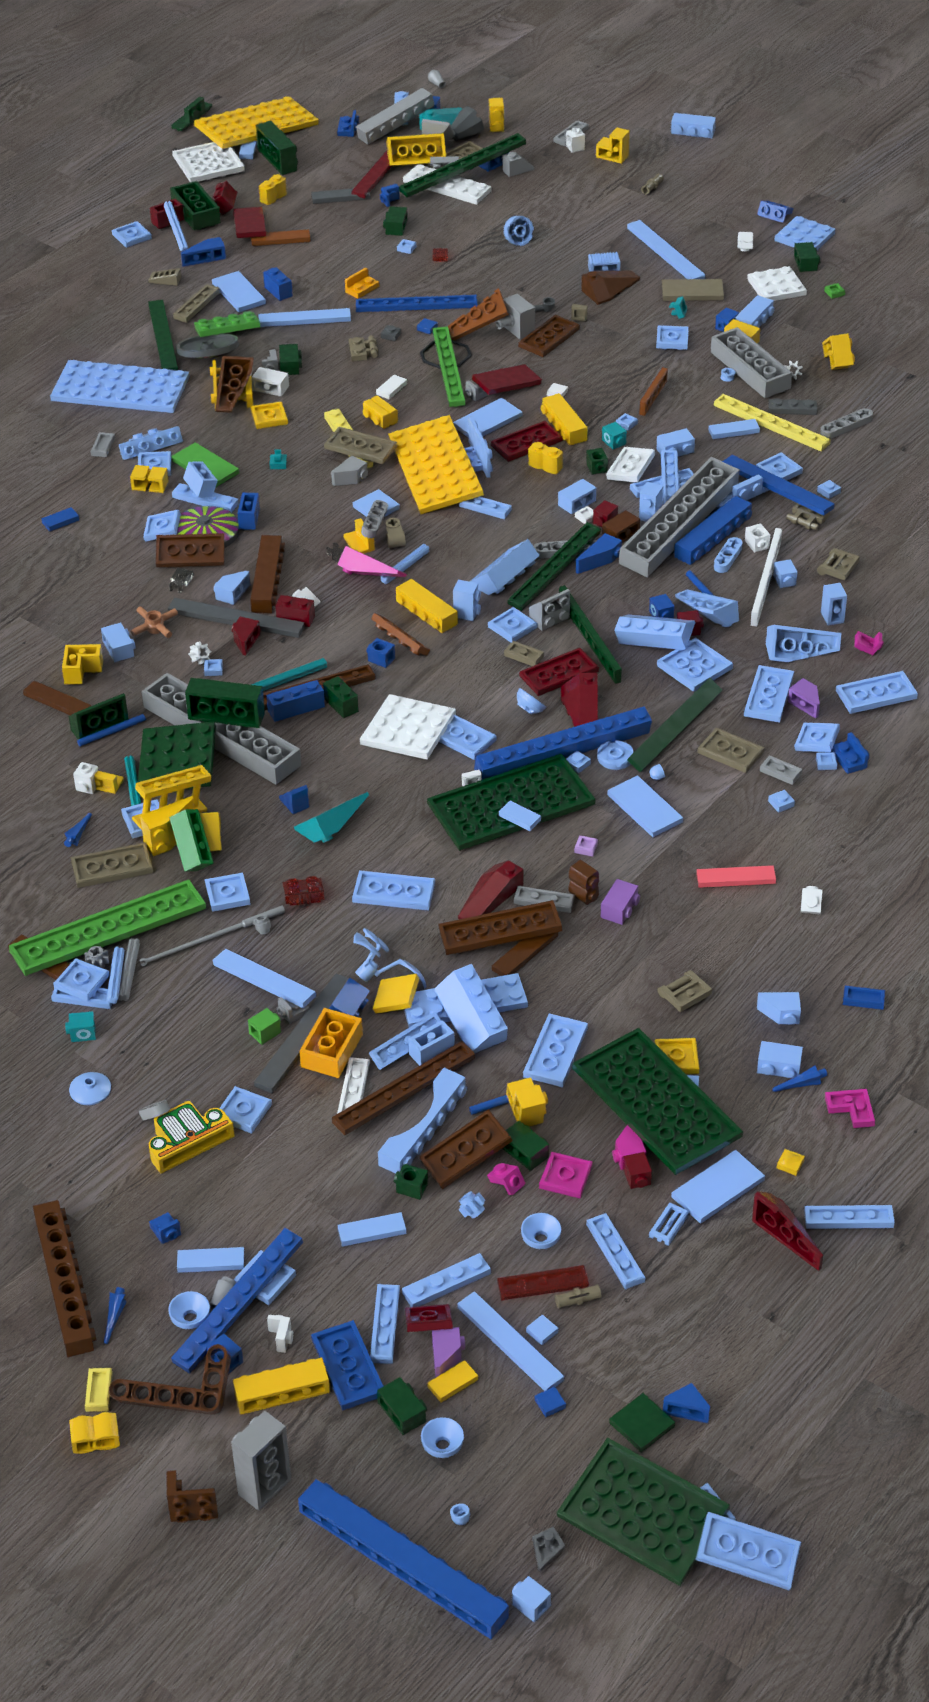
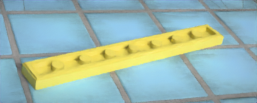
M722 394L714 401L715 407L746 420L755 419L758 425L816 450L823 451L830 445L831 439L725 394Z

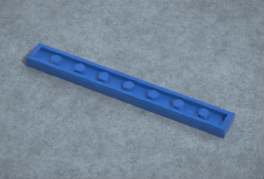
M477 295L356 299V312L477 307Z
M734 455L722 461L739 469V475L746 479L759 474L763 477V487L823 516L834 509V503Z

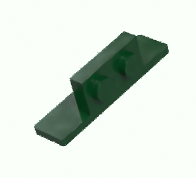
M199 96L184 108V115L175 121L171 128L177 131L185 130L194 120H197L211 109L212 104L204 102V98Z

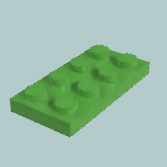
M247 311L241 315L230 314L224 318L218 316L212 320L200 319L198 322H194V326L199 336L204 337L260 327V321L254 312Z

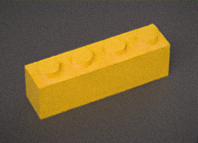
M560 393L542 398L541 411L546 415L549 422L554 425L556 431L563 436V440H566L569 445L587 441V426Z
M413 579L396 587V601L434 629L444 633L458 625V611Z
M322 1358L309 1359L305 1362L293 1365L288 1364L281 1368L264 1370L260 1373L243 1375L233 1379L234 1394L240 1415L330 1393L329 1379Z

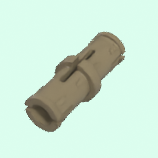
M658 173L654 178H650L647 184L641 188L642 193L648 195L650 191L655 190L663 182V175Z
M598 1284L582 1289L577 1287L573 1291L554 1295L555 1303L558 1309L574 1304L580 1306L583 1302L597 1298L600 1299L601 1290ZM587 1294L586 1296L569 1299L570 1297Z

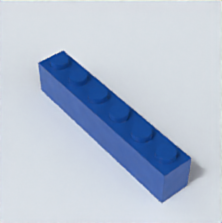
M734 496L675 543L674 557L689 565L699 560L701 556L709 552L716 544H719L722 539L729 536L732 531L750 519L752 503Z

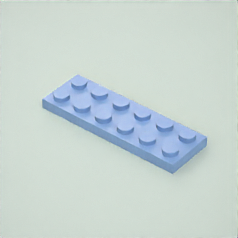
M518 973L481 980L498 1012L528 1007V1001ZM434 988L416 991L411 1008L404 1009L409 1027L433 1012L437 1013L441 1021H451Z

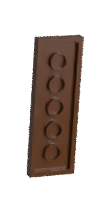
M554 900L438 924L446 955L562 931V924Z

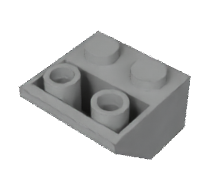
M569 589L529 607V618L537 622V628L543 631L570 618Z

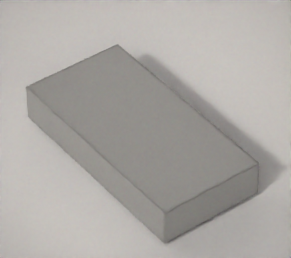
M99 432L91 449V456L107 457L115 440V434Z

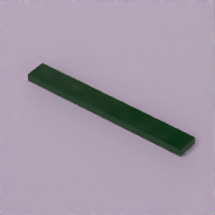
M163 299L148 301L161 368L177 371L178 366Z
M586 522L508 599V604L522 611L601 533V529Z
M565 585L560 586L559 593L567 590V587ZM570 593V618L615 684L621 683V667Z
M709 678L627 761L641 772L721 693L722 689Z

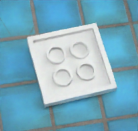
M790 266L750 273L747 277L759 296L774 301L805 296L807 292Z

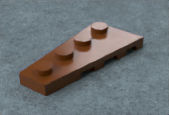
M499 288L494 291L495 293L492 296L484 298V302L480 305L472 307L468 314H463L447 326L452 340L464 337L509 315Z

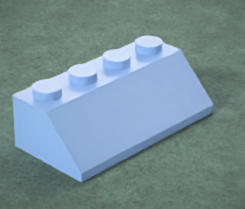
M529 539L508 549L469 582L478 583V590L487 595L494 592L498 594L505 589V584H511L515 580V576L518 577L523 574L525 567L529 568L536 563L535 559L540 555Z
M625 615L619 617L614 631L619 644L686 650L695 620Z
M472 964L453 971L434 988L459 1037L474 1053L507 1040L508 1028Z

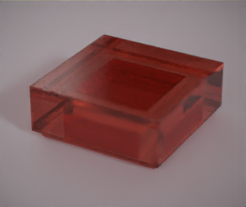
M433 249V261H448V249Z

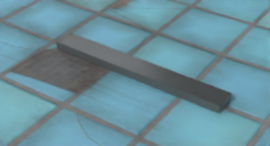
M174 598L168 607V611L175 608L178 615L233 625L234 622L236 623L240 616L258 620L260 631L296 638L300 637L305 628L304 622L179 598Z
M337 973L333 976L254 1081V1087L273 1094L299 1059V1051L324 1008L329 1009L349 978Z

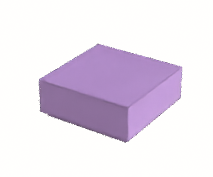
M579 835L574 853L593 857L598 839Z

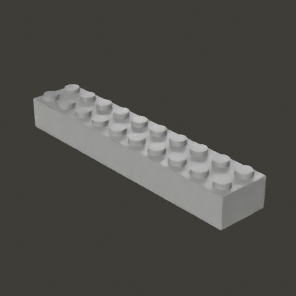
M710 457L620 548L619 564L648 578L675 550V543L698 526L732 491L733 486L738 484L740 470Z
M169 673L164 674L142 690L144 708L171 724L183 725L204 722L188 720L185 696L188 684ZM215 723L214 749L275 785L301 766L300 749L263 727L253 728Z

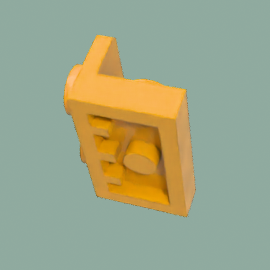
M367 268L345 279V292L357 299L379 287V281L369 276Z

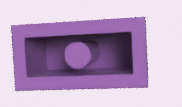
M616 879L601 903V918L622 925L625 919L631 916L633 906H637L640 900L638 886Z

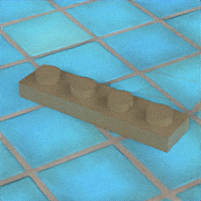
M206 284L173 313L174 319L187 323L220 293V288Z

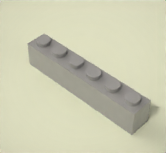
M421 88L357 125L358 138L369 145L434 106L432 94Z

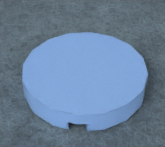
M615 740V742L611 743L607 741L598 748L597 759L605 768L620 770L631 765L627 759L634 752L633 748L626 742Z

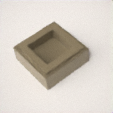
M572 304L571 320L586 322L588 306Z

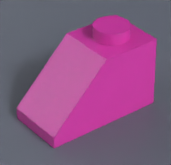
M628 1125L617 1138L615 1150L612 1151L614 1162L619 1163L621 1170H623L624 1156L645 1152L646 1155L642 1139Z

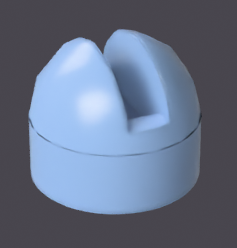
M660 764L650 769V777L653 780L665 778V773Z
M456 1504L451 1508L450 1514L455 1524L465 1525L469 1521L470 1511L467 1505Z

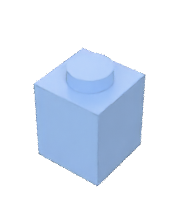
M791 559L774 562L773 576L779 588L796 586L797 570Z
M528 1576L523 1582L520 1581L514 1586L512 1590V1605L535 1623L551 1606V1593Z

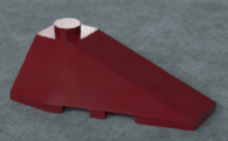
M579 673L561 686V702L565 705L568 716L570 715L574 727L598 720L597 673Z
M509 860L492 866L481 875L460 911L458 919L488 914L495 910L516 892L518 886H523L524 869Z
M757 1191L754 1195L752 1222L816 1270H821L823 1254L782 1199L775 1197L773 1194Z

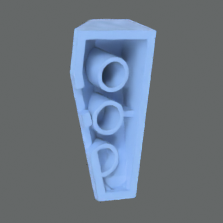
M781 625L767 627L766 647L769 660L791 662L840 651L841 633Z

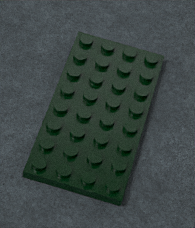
M562 753L427 798L428 806L459 851L524 829L499 816V811L509 801L540 815L541 821L538 824L595 805L594 796Z
M640 1028L627 1033L572 1063V1069L675 1175L743 1137V1131Z

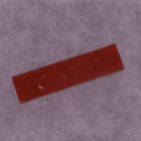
M584 1265L497 1278L501 1301L568 1291L577 1287L579 1289L589 1287Z

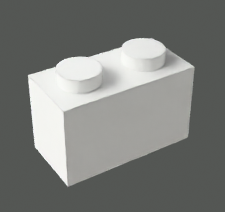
M259 367L252 376V389L254 391L282 396L289 387L288 373Z

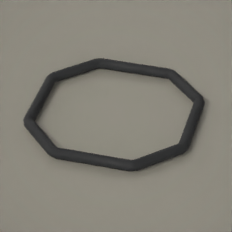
M451 339L452 343L465 347L468 352V356L465 357L457 365L458 368L463 363H465L472 356L468 345ZM432 341L421 350L420 355L424 363L441 369L440 365L425 360L423 354L435 343V341Z

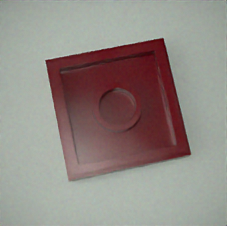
M449 1304L405 1308L407 1332L453 1329Z

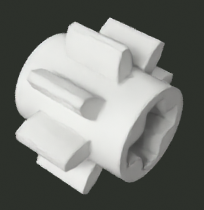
M789 361L790 365L784 366L788 370L791 369V366H793V368H797L795 374L792 373V377H794V379L797 380V374L802 375V373L799 372V369H802V366L798 367V361H796L795 364H792V362Z
M196 642L195 645L190 646L191 650L188 655L192 658V662L198 661V664H203L204 660H210L208 656L211 651L207 647L208 644L202 645L201 642Z

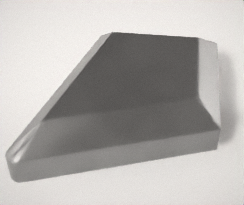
M554 1527L532 1536L538 1570L541 1571L565 1549V1544Z

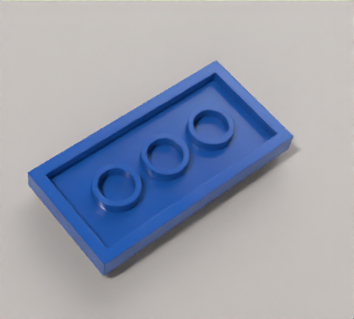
M354 1320L311 1334V1340L319 1358L323 1359L328 1379L342 1411L378 1399L377 1390L383 1387V1384Z

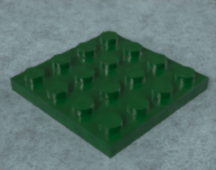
M215 722L144 728L138 782L200 765L212 775L216 734ZM212 776L211 782L201 784V787H210L212 784Z

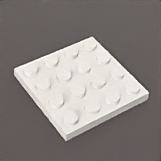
M215 142L172 151L174 159L190 182L211 180L216 177H225L229 174H238L245 171L243 163L231 147L222 149Z
M389 694L361 736L360 745L428 760L441 735L443 736L448 724L451 723L453 716L456 715V709Z

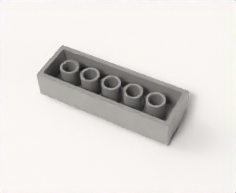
M738 327L712 336L711 353L727 367L734 369L735 373L761 396L767 398L791 389L792 372Z

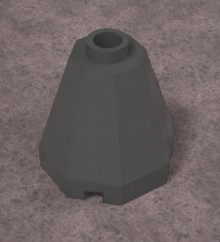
M466 106L459 112L451 124L455 136L451 139L456 141L475 136L484 130L482 119L480 117L477 118L476 110Z

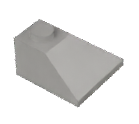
M422 119V135L444 133L445 143L455 136L449 122Z

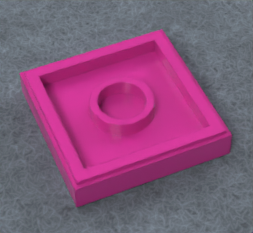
M551 1152L539 1183V1189L581 1198L592 1169V1161Z

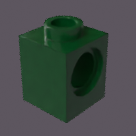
M603 448L586 450V464L591 474L608 472V458Z
M403 1164L401 1170L397 1171L394 1177L396 1193L421 1200L428 1186V1170Z

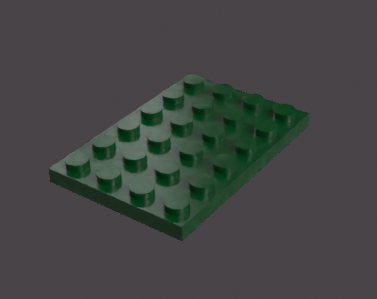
M607 1437L556 1513L557 1517L681 1586L697 1561L696 1556L707 1513L711 1512L725 1517L730 1510V1504Z

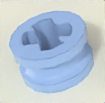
M724 368L721 370V380L729 382L735 379L734 369Z

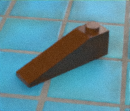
M632 270L591 271L582 275L581 291L599 305L612 300L617 293L621 294L624 288L631 287L640 280V277Z
M222 356L216 412L232 413L252 374L254 357Z

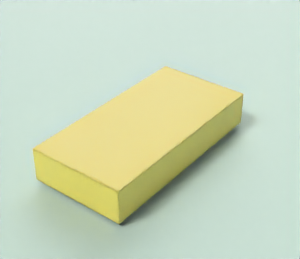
M89 1368L85 1401L86 1412L109 1411V1386L112 1383V1368Z

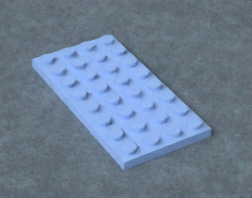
M68 360L50 398L51 401L173 413L189 379V372Z

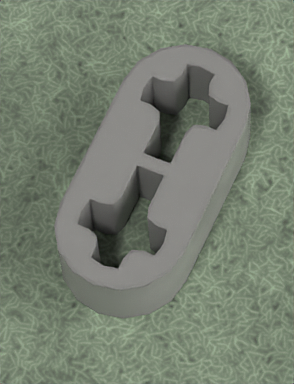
M163 1100L150 1104L138 1112L142 1120H147L168 1112L170 1107L167 1101Z

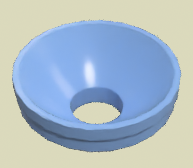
M519 688L517 701L521 708L531 715L545 710V705Z
M546 1213L532 1214L522 1223V1238L530 1247L536 1249L550 1248L560 1239L561 1225L552 1215ZM543 1234L547 1239L539 1242L535 1239V1236Z
M193 1291L177 1295L169 1305L171 1321L177 1327L183 1329L197 1328L210 1312L207 1298ZM189 1313L197 1316L193 1321H186L184 1317Z
M441 1417L433 1419L423 1427L421 1432V1441L427 1453L437 1458L453 1456L461 1449L463 1444V1430L456 1421L450 1418ZM440 1440H445L450 1445L445 1449H439L436 1443Z

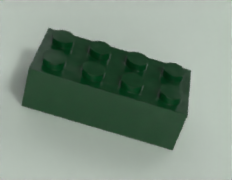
M272 121L257 124V150L281 175L296 172L298 165L296 144Z
M197 181L170 188L171 200L176 199L182 204L184 219L193 230H201L202 228L221 223L220 208Z
M190 678L185 691L188 720L214 721L220 724L260 728L265 715L262 686Z

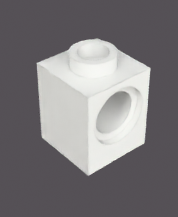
M580 128L566 131V147L571 153L585 150V134Z
M761 523L746 527L745 542L754 553L769 548L770 534Z

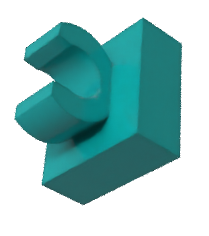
M678 297L676 302H671L669 308H675V310H672V315H677L678 319L685 317L688 309L684 297Z
M275 449V454H270V469H286L287 454H281V449Z

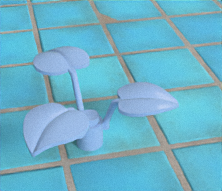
M366 928L363 929L365 937L371 938L376 943V948L360 933L357 932L354 935L353 943L360 944L370 950L367 959L355 971L365 982H368L373 975L378 977L380 973L400 964L417 974L424 989L426 988V982L421 972L405 960L399 959L377 970L379 966L373 961L376 955L378 957L381 956L378 952L381 947L386 952L389 951V948L373 932Z

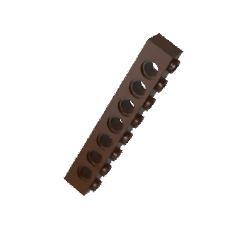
M58 1200L34 1205L35 1221L67 1357L94 1351L93 1342L97 1341L94 1327L89 1328V1324L92 1323L90 1310L85 1311L84 1306L88 1305L86 1293H81L80 1291L81 1288H84L81 1275H76V1271L80 1270L77 1258H72V1254H75L73 1241L68 1242L71 1232L69 1224L64 1225V1221L67 1220L65 1207L60 1208Z

